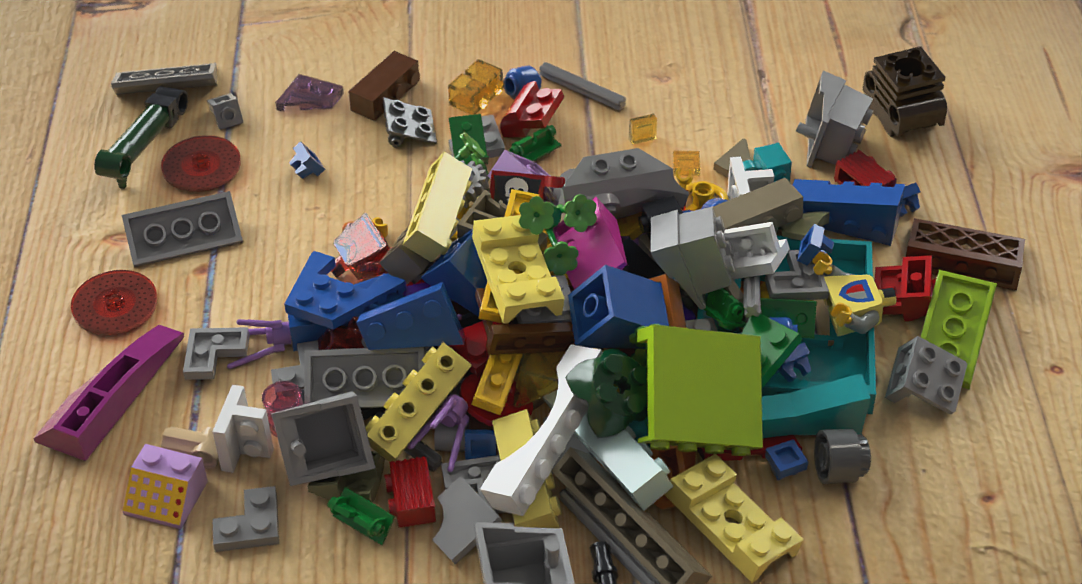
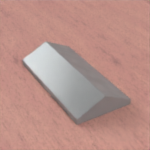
M216 63L117 72L111 82V86L116 95L156 91L160 86L174 89L217 85Z
M230 191L122 215L134 267L243 242Z
M425 347L305 351L304 404L353 391L358 397L360 409L384 408V404L394 392L400 395L406 388L402 383L413 369L419 372L425 365L421 361L426 354Z

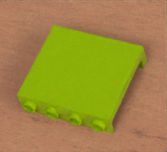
M654 324L637 330V342L647 343L648 436L638 438V443L650 444V449L667 450L670 449V445L678 446V451L694 452L697 451V447L705 448V453L721 454L724 453V450H731L734 456L750 455V450L763 448L760 336Z

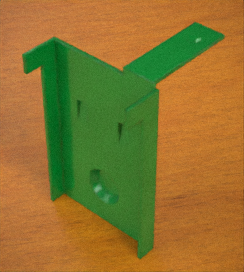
M481 114L449 117L454 158L459 154L458 151L465 146L460 135L466 132L485 152L486 155L482 158V161L488 165L489 156H487ZM469 156L466 159H462L465 161V164L467 165L469 162L473 161L471 156Z
M761 298V314L767 317H789L793 325H798V333L801 338L815 339L817 301Z

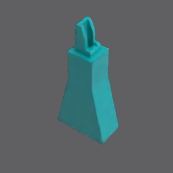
M853 375L790 393L763 396V438L786 435H817L820 430L853 429L857 434H862L871 399L863 375Z

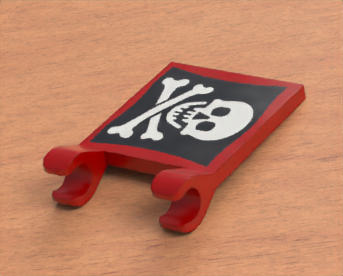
M492 170L489 193H491V198L500 205L502 203L508 204L511 189L539 194V197L544 201L545 187L562 188L565 184V178Z

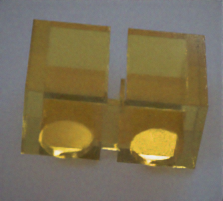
M477 59L465 70V75L460 74L448 85L449 105L470 115L477 114L482 108L487 106L489 101L502 92L504 88L503 69Z

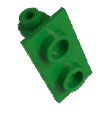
M547 125L545 128L534 132L533 138L527 136L518 142L512 143L509 152L534 162L561 147L562 144L554 139L556 134L555 127Z
M723 288L708 293L706 308L704 309L707 316L716 319L719 322L718 325L725 329L735 330L736 327H745L746 322L742 320L744 307L741 302L729 295Z
M344 487L341 496H333L328 502V508H330L332 516L380 545L384 544L395 519L394 515Z

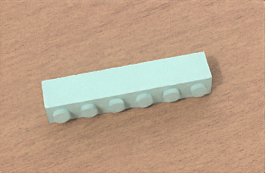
M557 373L537 389L551 410L558 393ZM587 412L585 413L579 427L574 431V435L643 511L673 487L666 476L670 473L668 467L659 457L655 460L650 457L653 455V452L646 444L638 443L634 440L636 435L629 426L617 435L597 438L588 423Z

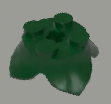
M606 349L601 353L600 357L578 363L565 377L571 392L577 398L587 401L589 405L587 412L588 423L597 438L617 435L625 430L633 420L640 422L648 417V368L640 365L620 350Z

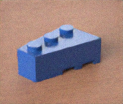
M443 282L363 313L356 322L368 350L440 346L443 342L446 345H463L466 337Z

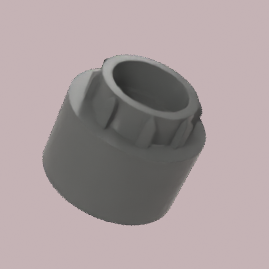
M853 429L820 430L816 435L814 445L815 468L822 484L855 483L859 477L867 474L871 465V451L866 437L862 434H857Z

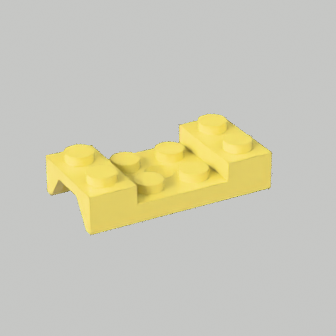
M521 215L475 220L473 224L472 239L503 323H509L523 309L546 306L556 316L562 315L565 298L557 278L550 275L538 244L539 234H532L529 229L520 226L519 219ZM513 269H518V270H521L523 273H521V274H516V273H515L514 271H512V270H513Z
M714 454L671 478L670 482L673 487L665 493V496L753 583L769 564L787 553L792 558L795 557L804 539L784 519L779 518L773 521L734 483L737 474L717 454ZM727 517L733 518V519H735L739 524H737V523H729V522L726 521L725 518H727Z

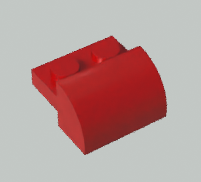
M536 81L524 85L501 120L500 130L503 138L526 137L530 129L545 128L564 99L562 89H539Z
M932 255L903 257L901 266L875 267L874 282L877 289L893 288L896 294V305L883 307L882 315L903 314L904 322L916 320L927 313L931 302Z

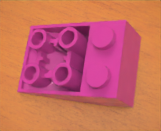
M597 197L592 199L597 205L594 212L597 220L594 225L588 226L584 232H577L574 227H568L564 220L553 227L557 242H566L568 246H574L578 250L579 254L576 258L577 267L566 272L574 290L604 265L623 270L627 265L617 219Z

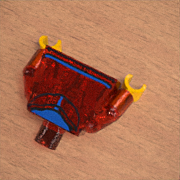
M364 213L355 222L348 223L341 235L334 240L333 244L340 254L335 259L336 267L331 271L336 278L349 269L358 280L388 273L379 264L391 248L385 240V237L388 235V225L383 224L381 218L375 217L372 220L367 213Z

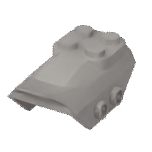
M635 148L583 157L562 187L558 205H565L566 202L573 201L574 197L578 194L586 196L589 200L597 197L616 219L642 212L641 204L674 196L680 208H684L689 191L682 188L674 179L673 168L643 150ZM566 213L561 214V221L564 220Z

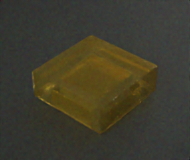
M654 114L629 119V140L631 144L656 139L657 118Z
M673 151V175L676 176V170L681 167L680 176H689V169H691L693 176H700L699 151Z

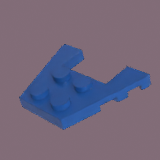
M313 251L284 305L287 314L334 330L363 314V308L371 304L380 305L386 302L387 296L395 291L398 295L406 290V280L384 273L368 289H364L349 282L330 278L327 274L336 267L335 257Z

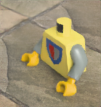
M819 252L813 258L815 274H825L824 279L829 289L828 299L823 300L837 336H843L852 332L865 334L882 322L883 307L896 305L894 289L878 290L872 276L843 272L836 266L831 265L832 259L825 252Z

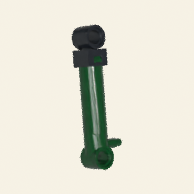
M158 87L156 93L152 94L145 101V110L108 150L101 149L97 153L94 163L95 173L99 176L115 178L120 189L126 188L131 164L164 127L172 128L178 121V115L185 113L188 105L187 92L169 87Z

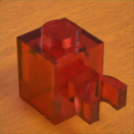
M353 316L347 327L341 325L334 330L327 328L318 339V350L365 348L361 342L363 339L362 334L356 323L358 317Z

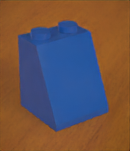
M472 229L453 241L446 254L441 255L421 278L431 286L443 282L450 299L479 317L480 310L475 293L477 288H486L488 280L472 239Z
M604 265L568 295L576 346L645 349V347H637L635 343L629 341V336L635 333L636 328L652 324L669 326L662 284L608 265Z

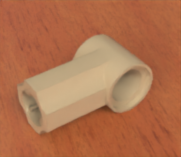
M167 427L165 429L161 448L201 457L206 469L215 468L219 461L212 432L214 428L208 427L202 432L176 427Z

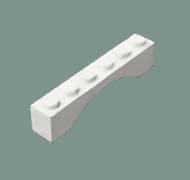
M576 345L569 346L556 367L558 393L547 420L523 447L495 464L480 488L492 509L524 516L589 408L587 401L577 398L571 392L565 377L578 363L600 357L602 350Z

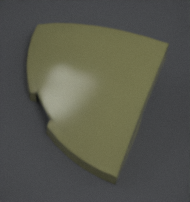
M830 212L803 213V218L775 229V232L777 234L778 229H781L783 237L802 240L813 224L819 226L828 224Z
M371 451L375 464L374 469L312 481L307 486L308 491L330 500L333 496H341L344 487L373 503L380 485L385 459L376 451Z

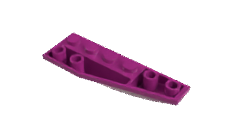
M157 325L139 337L101 371L69 395L33 438L34 442L86 461L185 337L184 333Z

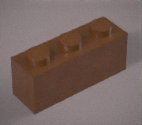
M393 51L348 91L351 111L376 121L385 111L383 98L399 100L420 81L418 60Z

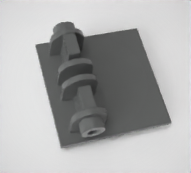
M383 98L389 144L393 147H399L405 137L437 144L431 109L403 103L399 100Z

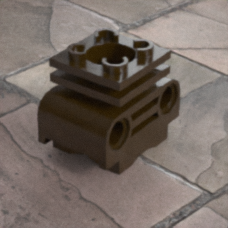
M921 46L874 57L876 65L873 66L871 71L865 73L862 90L867 96L873 98L869 109L874 110L873 114L879 118L890 137H900L903 133L917 128H928L937 124L944 126L947 102L940 90L944 89L942 82L945 81L946 77Z

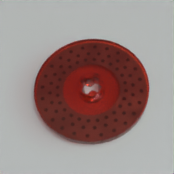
M210 135L195 136L173 145L163 156L161 169L165 180L173 187L184 191L200 192L218 188L229 182L239 171L241 158L237 147L227 139Z
M130 270L107 271L88 279L76 290L71 301L72 315L81 328L94 334L115 335L128 332L137 328L151 317L158 302L157 291L153 282L141 273Z

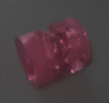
M275 382L269 385L262 394L263 408L267 411L272 435L277 437L271 413L303 405L301 390L292 382Z

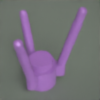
M238 319L236 322L238 325L265 327L249 329V334H266L267 344H273V346L229 363L227 368L232 369L274 352L285 351L284 345L291 344L289 321Z
M448 395L434 416L408 444V448L413 449L431 428L435 429L439 423L447 427L458 425L448 465V471L453 472L464 429L470 420L465 415L468 410L467 402L460 396Z

